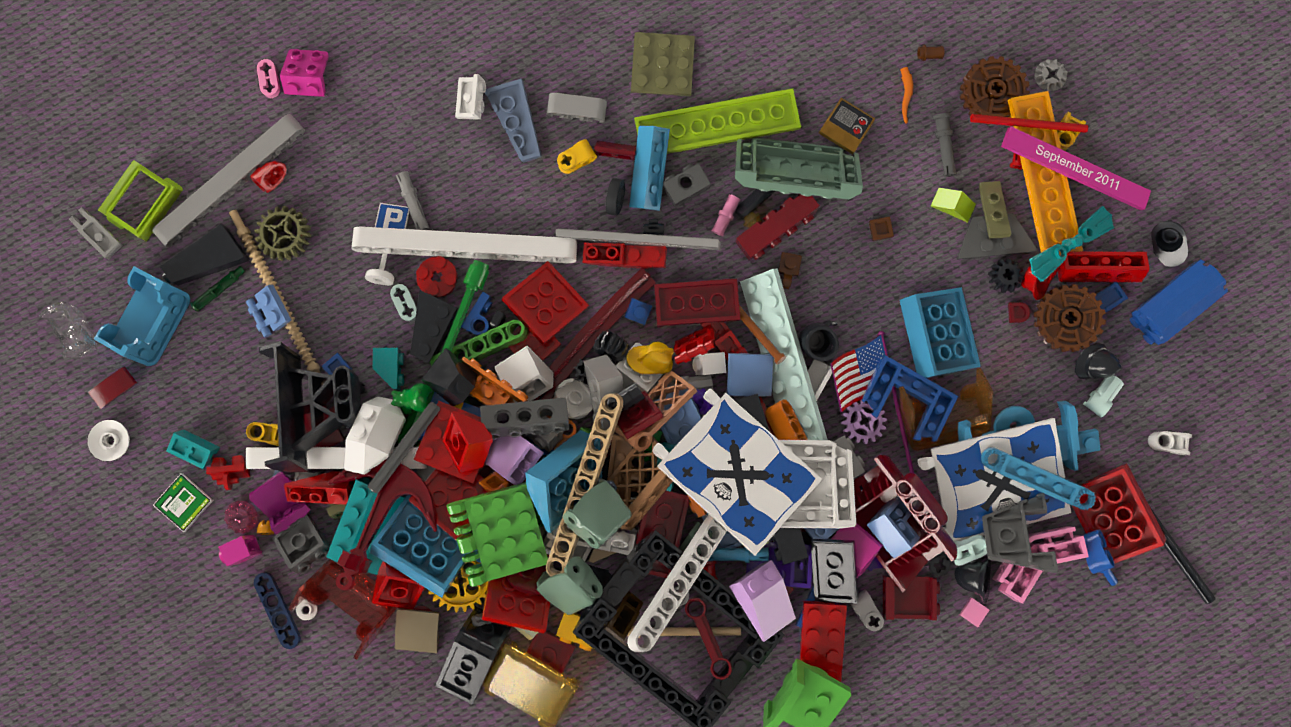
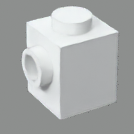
M725 352L695 356L692 366L696 375L726 373Z

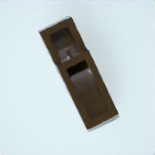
M628 591L615 607L617 613L610 621H607L605 630L623 642L639 616V611L644 603Z

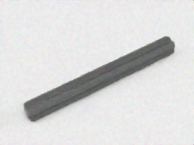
M433 402L428 404L369 483L368 488L376 494L380 492L440 411L438 405Z

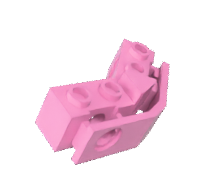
M1064 526L1028 534L1030 543L1036 539L1043 538L1044 542L1030 544L1031 553L1055 551L1057 564L1089 557L1084 536L1073 535V531H1076L1075 527ZM1065 536L1064 540L1052 542L1051 538ZM1002 562L992 579L1002 583L998 588L1000 592L1012 600L1023 604L1043 571Z

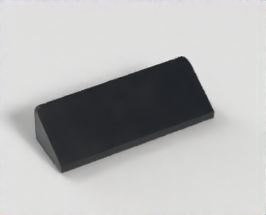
M755 189L737 206L736 214L742 220H745L775 191L770 190L766 192Z

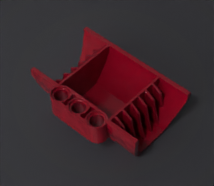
M879 455L874 459L878 466L863 476L854 479L856 523L880 542L867 524L884 504L899 496L912 513L907 522L920 537L912 549L893 558L882 546L875 556L900 590L904 592L929 560L944 551L949 559L954 561L957 558L958 549L943 528L948 521L946 512L921 479L914 473H908L903 476L889 456Z

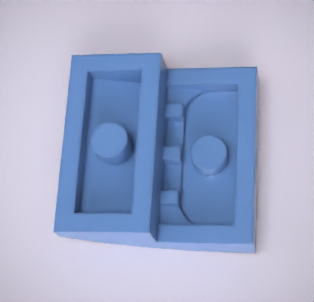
M728 353L727 394L733 396H751L754 394H758V396H771L772 355Z

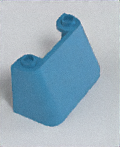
M133 266L127 282L131 288L136 290L117 326L109 323L104 324L98 330L94 340L123 357L146 366H152L159 361L190 304V296L177 287Z

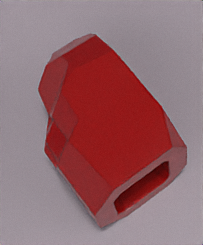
M279 161L268 162L262 167H258L250 175V178L261 190L268 193L283 181L287 168L284 163Z

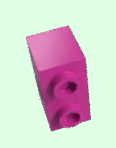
M254 534L240 536L218 547L220 550V560L226 566L241 564L262 554Z

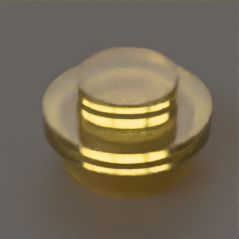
M750 213L744 218L745 223L743 226L750 228L758 221L761 223V214Z

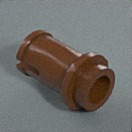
M922 45V47H918L917 58L922 61H926V59H943L944 47H926V45Z

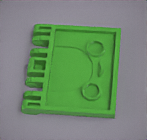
M526 482L447 504L448 513L452 515L450 517L451 522H459L467 518L470 522L454 529L456 535H461L456 540L460 553L465 554L462 557L463 562H471L479 558L481 560L480 564L470 566L465 570L466 574L469 575L468 581L471 587L547 564L546 549L532 499L527 491Z

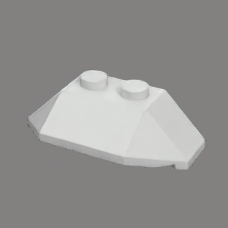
M376 397L362 404L346 438L344 466L346 471L365 475L371 468L379 465L390 456L406 421L401 409L391 405L392 399Z

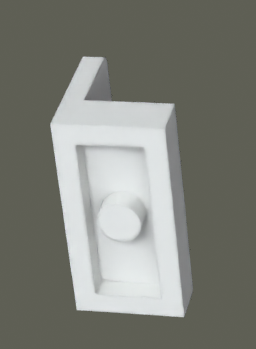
M814 359L808 369V374L817 401L832 374L831 366Z

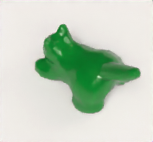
M423 383L415 384L410 389L402 390V392L393 390L391 392L393 395L391 405L401 408L403 415H408L413 410L423 412L429 404L428 395L433 390Z

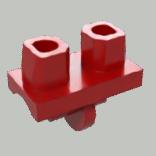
M238 455L232 457V465L227 466L225 458H213L211 467H206V474H210L212 480H217V485H224L225 490H231L233 484L239 483V478L250 477V470L246 469V459L244 456Z

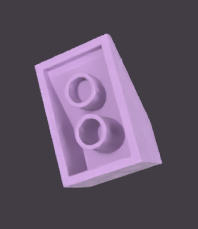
M772 560L758 565L729 586L763 642L796 619L784 580Z

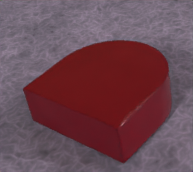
M1023 302L1008 303L1009 323H1022L1029 319L1031 312L1027 304Z

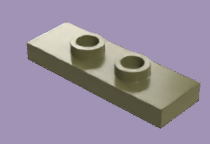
M1000 181L980 182L979 192L989 239L1010 237L1011 230Z

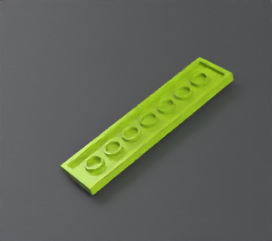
M793 88L634 118L637 136L639 126H656L670 129L667 154L735 142L737 139L745 140L801 129Z

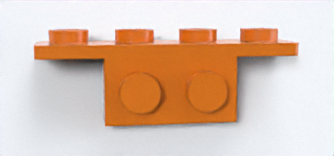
M465 357L461 359L464 364L478 375L475 387L469 395L485 406L511 403L513 399L517 402L528 401L529 397L521 390L514 391L510 383L504 379L502 381L498 380L496 374L489 369L483 370L481 365L473 358L471 360Z

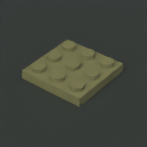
M635 32L631 93L691 96L695 36Z

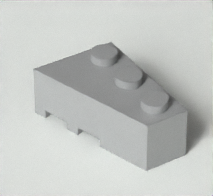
M607 355L583 361L594 411L593 422L595 421L602 398L607 394L618 393L623 390L622 374ZM607 418L601 420L602 428L609 429L610 421Z

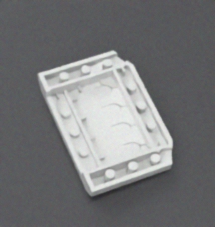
M779 440L823 479L780 528L855 527L856 512L852 451L849 449L845 450L830 440Z

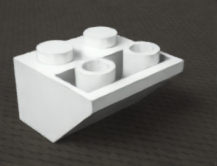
M528 346L495 366L500 381L504 379L513 386L512 389L514 391L521 390L529 397L528 401H532L553 388L554 372Z

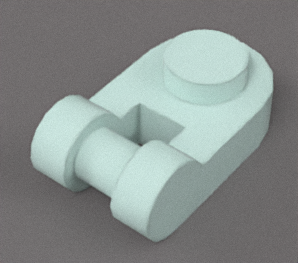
M975 535L962 541H954L958 549L957 558L954 562L958 566L987 554L985 537L982 535Z

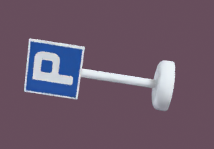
M380 203L375 227L406 229L409 216L408 207ZM382 254L379 269H370L366 272L365 279L374 284L393 285L394 276L384 271L387 254Z

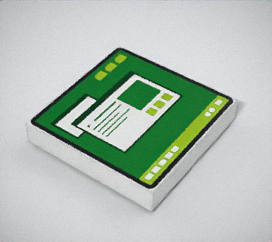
M181 473L153 506L180 530L186 532L213 502V499L186 475Z

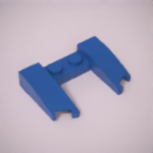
M885 355L880 359L862 401H867L874 411L871 414L877 418L893 386L927 404L913 439L920 441L921 437H932L933 442L937 441L958 396Z

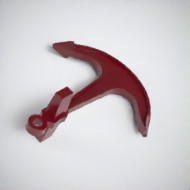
M386 459L379 465L371 468L365 475L343 470L328 482L329 484L349 482L365 476L374 478L386 462ZM400 463L377 494L357 547L350 551L343 550L337 564L343 566L345 573L338 575L336 579V585L339 589L351 590L355 586L354 576L360 573H367L372 560L367 558L366 551L392 505L399 497L413 495L417 499L423 515L433 531H437L436 510L432 494L423 479L405 465ZM347 578L348 583L344 586L343 580Z

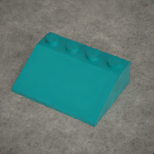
M363 477L356 479L326 556L335 562H338L343 550L350 551L357 547L377 494L368 488L369 483L372 481L371 479ZM407 495L399 497L394 502L372 542ZM370 544L366 554L367 558L372 560V563L367 572L377 575L383 561L370 553Z

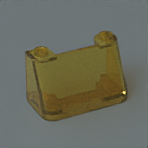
M508 639L482 684L485 687L484 692L493 697L497 695L534 717L542 727H555L578 690L581 681L574 677H567L565 679V673L562 672L561 674L526 653V650L523 648L519 651L518 644Z

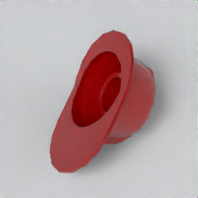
M1030 266L1025 272V278L1022 280L1021 286L1033 292L1035 300H1040L1045 295L1059 267L1043 282H1040L1032 274Z

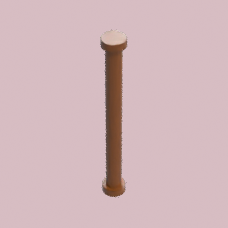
M739 305L740 319L772 355L777 365L783 362L786 358L785 354L778 351Z

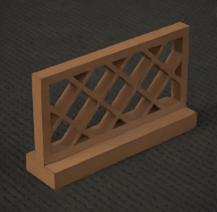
M652 436L653 450L654 446L659 442ZM633 448L608 478V480L615 483L617 493L618 488H626V497L622 501L630 509L632 516L620 529L633 530L673 482L663 471L657 468V456L653 452L644 453V451H638ZM652 456V468H644V457ZM635 457H639V469H631V461ZM652 471L651 481L644 483V472ZM631 472H639V484H631ZM621 473H626V485H618V477ZM631 487H639L636 499H631Z

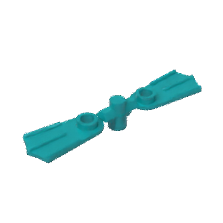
M1101 206L1079 227L1078 234L1075 237L1064 239L1061 244H1056L1030 258L1032 274L1040 282H1043L1065 261L1069 251L1082 246L1083 242H1090L1114 229L1112 214L1104 206Z

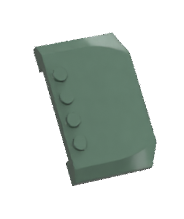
M751 138V142L741 143V139H737L735 179L744 187L756 188L766 192L773 190L780 191L783 194L798 193L803 196L815 195L825 199L840 198L848 200L862 192L863 183L858 153H854L853 157L844 154V149L839 147L765 138Z

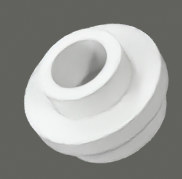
M311 599L300 601L296 607L297 616L302 620L314 618L318 611L317 604ZM304 606H308V607H309V613H308V614L304 613V611H303Z

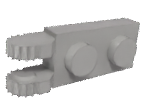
M81 207L78 211L87 221L82 224L74 216H71L69 220L78 228L77 231L104 258L109 260L123 245L95 217Z

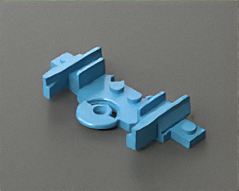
M1058 401L1062 425H1057L1056 428L1062 462L1067 468L1077 471V455L1100 451L1099 431L1097 429H1090L1078 432V418L1075 407L1067 401ZM1010 406L997 415L994 421V431L984 433L982 436L999 432L1003 429H1011L1010 424L1012 422H1016V427L1034 423L1035 419L1031 412L1024 407ZM968 420L958 422L959 442L972 439L970 431L971 422Z

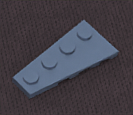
M518 79L486 89L485 94L508 134L520 160L524 163L541 158L542 154L523 80Z

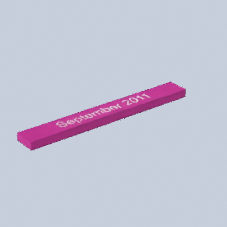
M1014 127L1007 128L1001 145L1002 148L1136 209L1145 210L1151 190Z

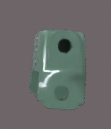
M600 480L596 486L582 496L573 510L569 509L566 511L563 519L576 535L585 540L594 549H598L631 518L632 514L607 481Z
M580 556L572 557L564 568L565 573L550 576L545 571L537 581V590L540 594L567 615L574 614L591 606L603 593L600 581ZM573 566L577 568V573L574 572Z

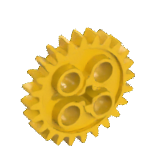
M476 560L471 561V563H473L474 565L480 564ZM462 567L461 575L465 594L463 596L460 594L459 580L456 577L451 586L457 589L456 592L452 594L446 592L443 598L434 594L433 601L440 599L439 607L447 604V611L452 606L455 607V613L458 612L459 607H462L464 612H466L467 606L474 610V603L477 602L479 605H482L481 597L486 598L488 581L478 585L475 590H469L467 588L469 575L466 574V569Z

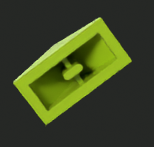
M938 188L931 207L967 223L976 206L963 191Z

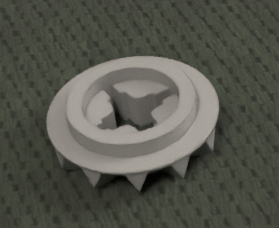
M1047 59L1037 66L1035 81L1043 90L1056 91L1062 88L1067 81L1068 71L1065 70L1064 64L1057 62V59ZM1057 70L1054 77L1046 80L1049 72Z

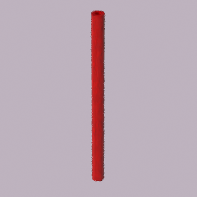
M971 114L970 122L1083 133L1088 131L1087 124Z

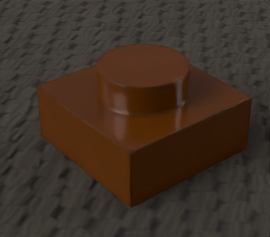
M890 216L869 221L872 241L894 237Z

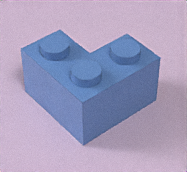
M899 496L884 504L867 524L871 532L893 558L912 549L920 538L907 522L912 513Z

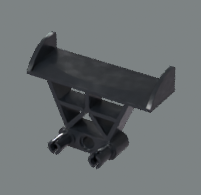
M282 342L259 347V353L274 358L279 458L265 461V467L283 472H308L307 451L344 425L349 429L352 428L361 409L360 394L365 391V384L360 382L358 376L346 366L337 367L332 375L301 370L300 356ZM302 379L308 380L310 400L303 402ZM333 396L335 413L323 407ZM311 413L312 430L306 434L304 415ZM324 414L330 416V417H329L328 419H326L325 421H324Z

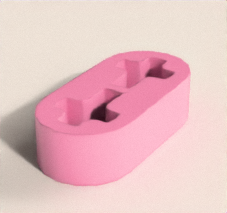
M263 59L257 65L260 90L266 97L274 98L280 93L277 67L271 60ZM265 65L272 68L268 70L269 76L262 70L265 69ZM268 81H270L271 85L275 87L272 89L271 93L265 90L269 87Z

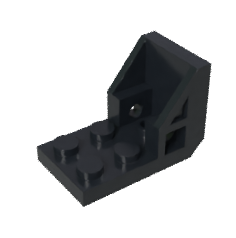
M476 606L460 629L435 685L472 705L512 627L494 622L476 627L473 626L472 616L483 613V610Z

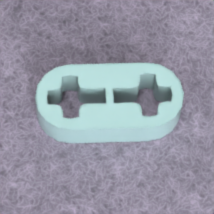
M403 284L393 286L390 295L400 317L405 321H414L417 306L409 289ZM398 289L405 291L403 294L405 301L403 302L400 297H395ZM405 304H407V306L410 309H414V311L411 312V317L403 314L406 312V309L404 307Z

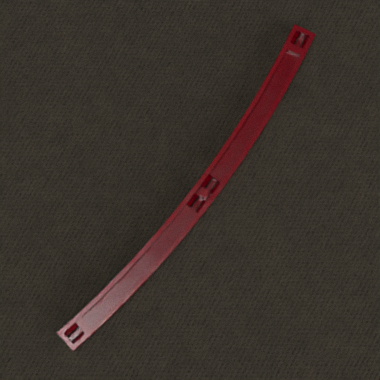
M641 268L577 333L549 367L554 372L553 388L549 389L544 396L541 394L532 401L540 400L542 396L541 400L552 399L556 388L575 370L574 367L577 366L579 360H583L591 351L597 336L602 331L608 332L626 313L632 298L639 300L656 284L648 272ZM485 465L478 474L485 479L495 470Z

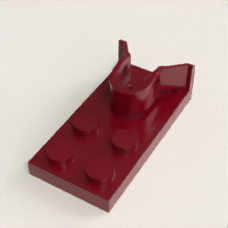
M737 278L654 284L657 328L672 325L740 321Z
M665 490L641 519L635 546L652 531L656 530L678 548L690 500L688 495ZM657 559L648 574L667 578L671 570Z

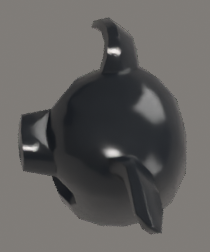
M828 320L823 323H811L806 326L798 336L802 352L808 357L823 363L833 359L838 352L839 341L836 333L829 326H837V322Z

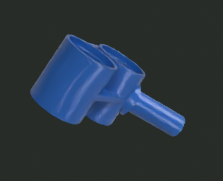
M1098 529L1080 535L1084 536L1089 556L1086 557V561L1092 574L1103 573L1110 585H1116L1118 580L1111 571L1115 564L1110 552L1107 549L1104 550L1107 544L1101 530Z

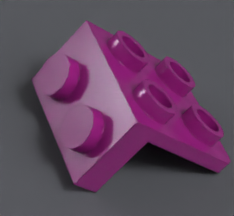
M283 472L277 473L249 494V499L269 518L271 530L276 535L281 531L287 530L292 523L299 518L305 517L311 510L309 503L287 502L284 484L293 481Z

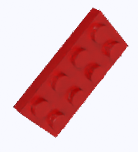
M803 601L799 660L824 670L830 677L841 682L847 605L840 602Z

